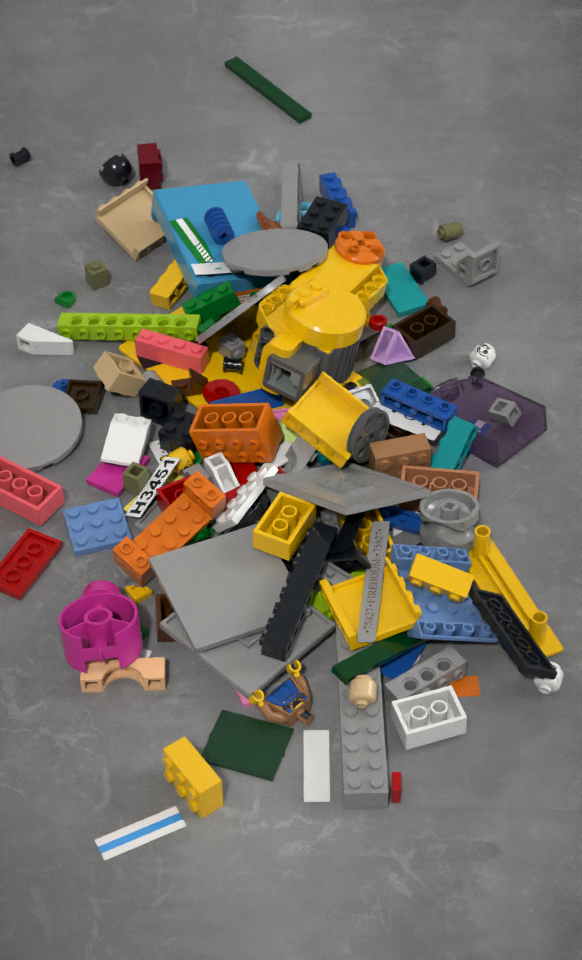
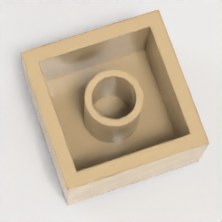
M104 351L93 367L97 377L104 383L105 389L111 393L117 392L123 396L135 398L138 391L147 382L131 358Z

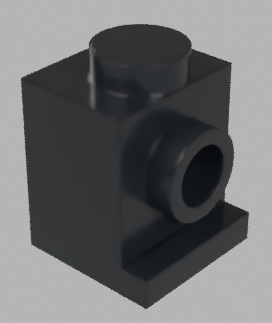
M424 255L410 264L409 273L415 282L422 286L424 281L436 274L437 263Z

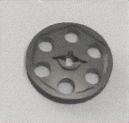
M372 407L363 412L356 420L349 433L346 450L352 454L350 456L351 459L359 463L368 461L369 443L386 439L389 430V416L385 411L378 407Z

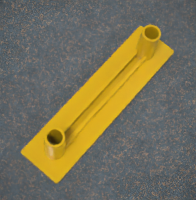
M485 525L477 526L474 531L473 549L468 551L472 564L467 572L474 575L473 581L478 589L502 594L546 657L562 653L564 648L547 624V614L539 611L492 541L490 528Z

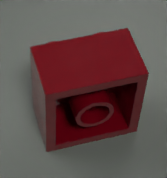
M156 143L137 144L140 181L147 178L146 186L150 190L161 189V182H164L161 150L157 149Z

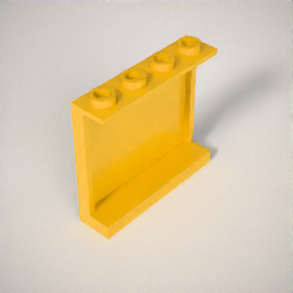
M323 371L297 403L290 407L281 422L341 469L352 455L346 450L349 433L359 416L369 407Z
M388 556L385 557L386 566H384L375 642L412 629L416 620H420V616H422L419 605L414 604L411 591L406 590L403 577L398 576V569L395 563L390 562ZM365 574L330 586L327 578L319 581L321 595L350 651L374 643L357 642Z

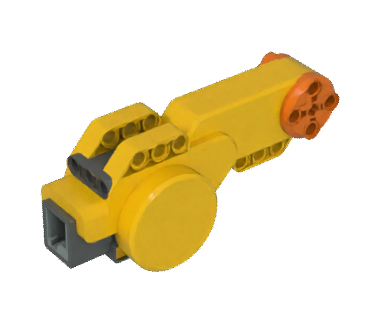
M339 232L335 244L328 249V256L321 264L312 265L311 269L302 272L289 286H278L259 303L256 316L259 328L253 332L250 351L254 357V364L258 368L257 383L262 389L275 395L281 394L297 402L323 371L341 386H345L346 383L350 382L367 312L384 296L388 282L381 269L385 248L374 232ZM314 280L329 289L327 296L305 309L301 306L292 311L286 308L287 298L293 292Z

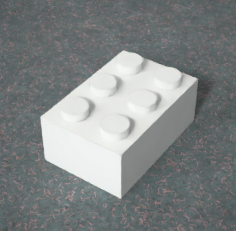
M452 685L391 702V719L405 750L466 733L467 716Z

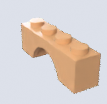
M165 657L137 658L133 663L120 669L119 659L115 658L103 659L102 663H100V660L85 661L87 673L80 672L82 693L103 692L109 683L121 678L136 680L145 691L166 690Z

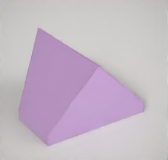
M383 326L370 359L388 365L415 359L399 331Z

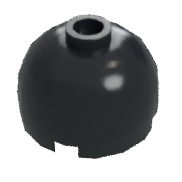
M121 154L122 156L120 157L114 155L102 165L104 169L99 171L100 177L111 186L125 185L130 180L132 165L124 154Z

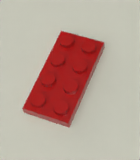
M28 528L0 562V592L21 600L62 548V541Z

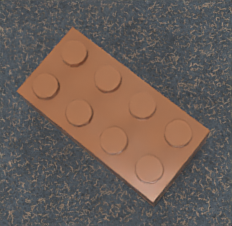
M402 466V480L428 488L431 492L440 489H458L472 494L476 499L478 498L480 472ZM422 498L399 503L398 508L420 511Z

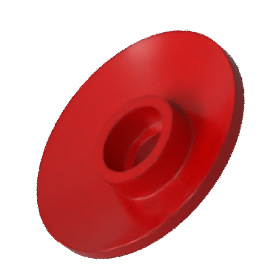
M216 379L204 386L202 391L203 398L210 404L211 401L238 395L239 388L230 380Z

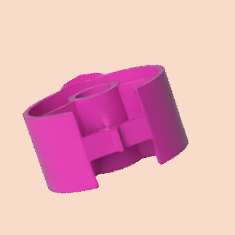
M97 580L89 583L83 589L81 597L68 604L60 613L58 623L66 662L77 671L87 673L85 661L100 660V663H102L103 659L117 657L119 658L120 669L133 663L142 652L143 641L137 606L130 598L122 595L120 589L112 582Z

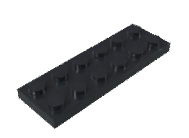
M471 587L468 595L472 599L473 605L478 608L482 618L487 621L490 630L496 634L499 643L505 647L509 653L508 656L516 663L519 672L524 675L537 676L541 679L554 680L558 672L504 596Z

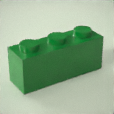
M229 280L181 303L185 314H200L202 324L217 313L222 315L241 305Z

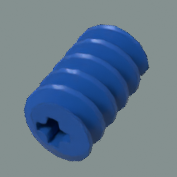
M210 208L204 216L206 226L215 243L226 244L234 238V231L222 208Z

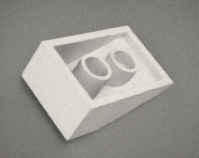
M115 413L110 423L101 461L129 466L132 462L140 464L150 439L151 420L144 417L128 416L124 413Z

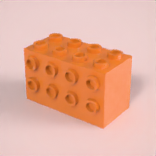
M269 403L200 404L189 430V434L203 461L204 458L221 452L229 463L273 462L283 436Z

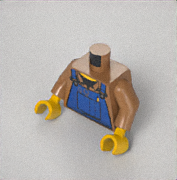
M295 660L293 663L296 670H293L290 664L286 667L287 672L293 674L294 678L288 677L265 697L261 690L254 691L258 699L254 695L249 697V702L252 705H258V710L270 723L292 727L300 721L307 726L314 718L310 713L312 698L303 674L299 673L301 663Z

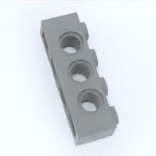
M449 646L384 684V698L391 704L395 700L446 687L466 675L467 661L452 646Z

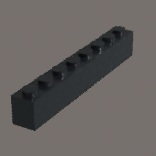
M315 521L312 529L308 528L305 536L306 542H302L299 549L300 556L294 559L292 567L294 570L288 573L286 579L287 586L281 589L279 596L281 600L274 605L273 618L269 617L267 621V632L261 635L259 645L262 646L261 655L286 661L336 541L337 527Z

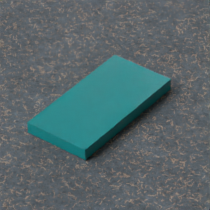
M402 262L381 267L388 280L384 296L398 317L415 313L426 307L428 299Z

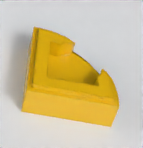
M135 585L125 587V592L135 604L153 596V591L145 586L144 588L135 587Z

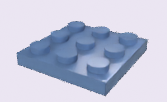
M119 497L62 510L75 557L115 548L126 536L132 540Z

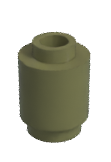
M454 221L440 225L437 230L438 238L443 242L459 238L463 235L462 224Z

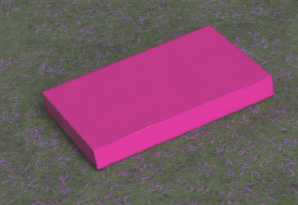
M143 455L140 465L146 467L150 462V457ZM101 462L89 475L86 482L88 485L119 497L125 491L122 473L128 466Z

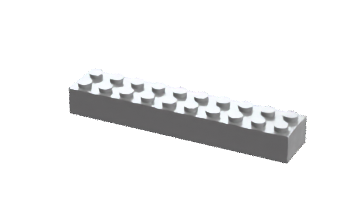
M337 624L335 626L337 663L377 643L374 642L350 651ZM380 666L364 674L372 677V680L377 684L376 701L365 709L357 708L355 704L349 701L350 682L344 684L337 677L344 809L388 808L389 791Z

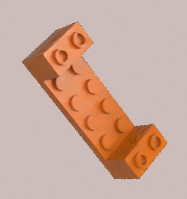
M197 470L183 483V493L135 539L131 540L126 536L112 549L114 562L143 587L155 575L149 564V558L185 547L225 509L226 495Z

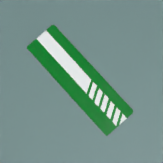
M188 218L169 221L200 264L215 261L206 242Z

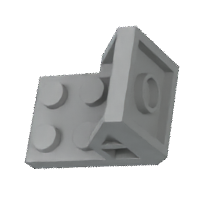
M460 241L434 254V260L468 287L498 272L500 244L495 241L473 252Z

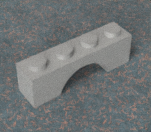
M299 435L285 454L290 462L291 472L308 469L309 467L306 464L308 462L312 463L317 456L316 449ZM267 486L263 490L269 497L268 502L271 504L280 492Z

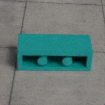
M454 416L447 424L445 436L440 439L437 454H434L431 459L430 468L460 470L479 427Z

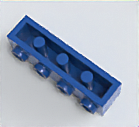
M335 172L319 175V191L322 197L348 204V220L345 226L355 228L357 210L353 208L351 198L347 197V191L342 187L341 179L337 177Z
M394 378L381 391V405L444 433L447 432L448 422L454 416L457 417L458 406Z

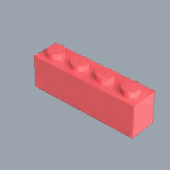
M142 329L135 339L136 356L188 371L191 368L200 374L204 372L209 364V352L206 346Z

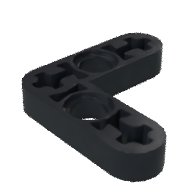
M261 492L237 525L222 531L218 536L251 526L267 511L269 497L265 492Z

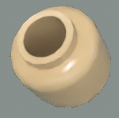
M358 675L350 681L348 699L351 703L355 704V707L365 709L368 708V705L375 703L377 684L372 680V677Z

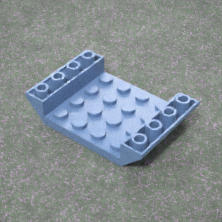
M392 544L390 562L395 563L398 569V576L403 577L406 590L411 591L414 604H418L422 612L420 620H416L413 628L407 630L408 637L497 643L498 638L496 634L490 630L489 624H483L478 608L473 605L469 595L463 602L457 603L449 600L446 595H435L429 592L428 588L423 586L421 588L415 587L410 584V581L406 580L412 560L417 553L467 572L472 564L467 549Z

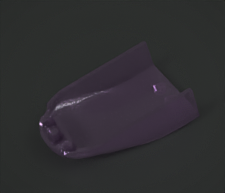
M468 376V379L457 380V377L440 383L429 393L458 406L457 417L479 427L469 452L497 468L547 431L546 406L485 378ZM497 398L516 402L522 414L513 428L509 427L508 424L494 421L488 411Z

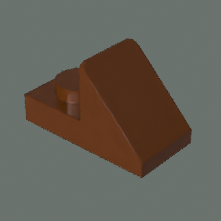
M189 368V378L171 380V386L182 389V397L203 394V388L208 383V379L191 368Z

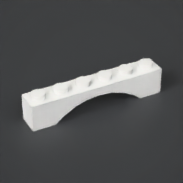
M221 452L204 458L205 471L211 476V483L222 493L240 486L230 463Z

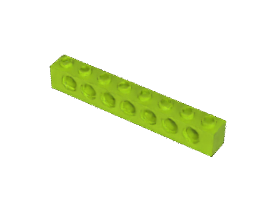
M61 312L57 329L60 336L70 340L135 341L141 330L146 329L185 341L197 342L195 339L201 334L197 328L202 323L200 314Z

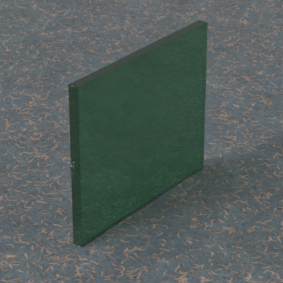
M404 362L388 365L377 363L356 372L363 377L356 381L361 386L372 384L380 403L381 391L392 378L424 392L431 390V386Z
M222 709L212 732L209 734V739L201 756L208 764L273 782L281 761L285 757V752L294 729Z

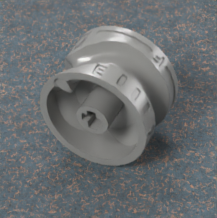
M440 489L430 492V497L422 498L420 502V520H422L420 525V542L424 546L467 549V552L472 550L475 531L473 525L479 520L478 500L472 494L458 489Z

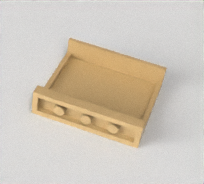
M147 178L137 181L132 188L125 189L118 197L114 196L109 203L100 205L96 210L97 214L95 216V220L135 261L167 241L159 222L154 221L151 217L153 192L146 186Z

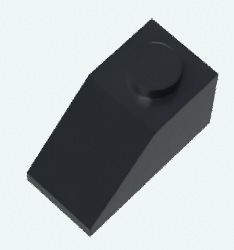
M353 540L349 550L331 554L328 559L332 564L344 571L370 569L371 567L364 550L355 540Z

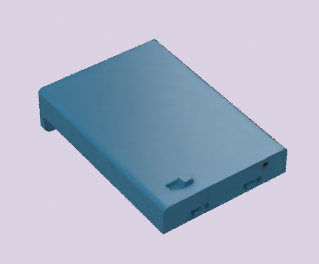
M246 181L159 189L153 192L151 217L154 221L159 222L192 297L202 294L228 280L234 291L240 292L265 287L279 277L252 276L244 274V272L195 275L191 264L200 263L169 222L188 218L206 242L215 260L207 263L223 262L222 249L225 244L221 245L214 242L204 221V216L210 208H222L234 231V238L246 233L262 230L256 218V213L261 210ZM292 272L284 276L286 281L281 285L289 286L293 279Z

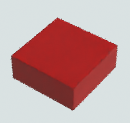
M392 772L391 803H400L401 772Z

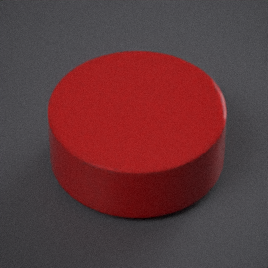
M380 314L373 315L369 320L370 328L375 331H381L383 326L387 325V318Z

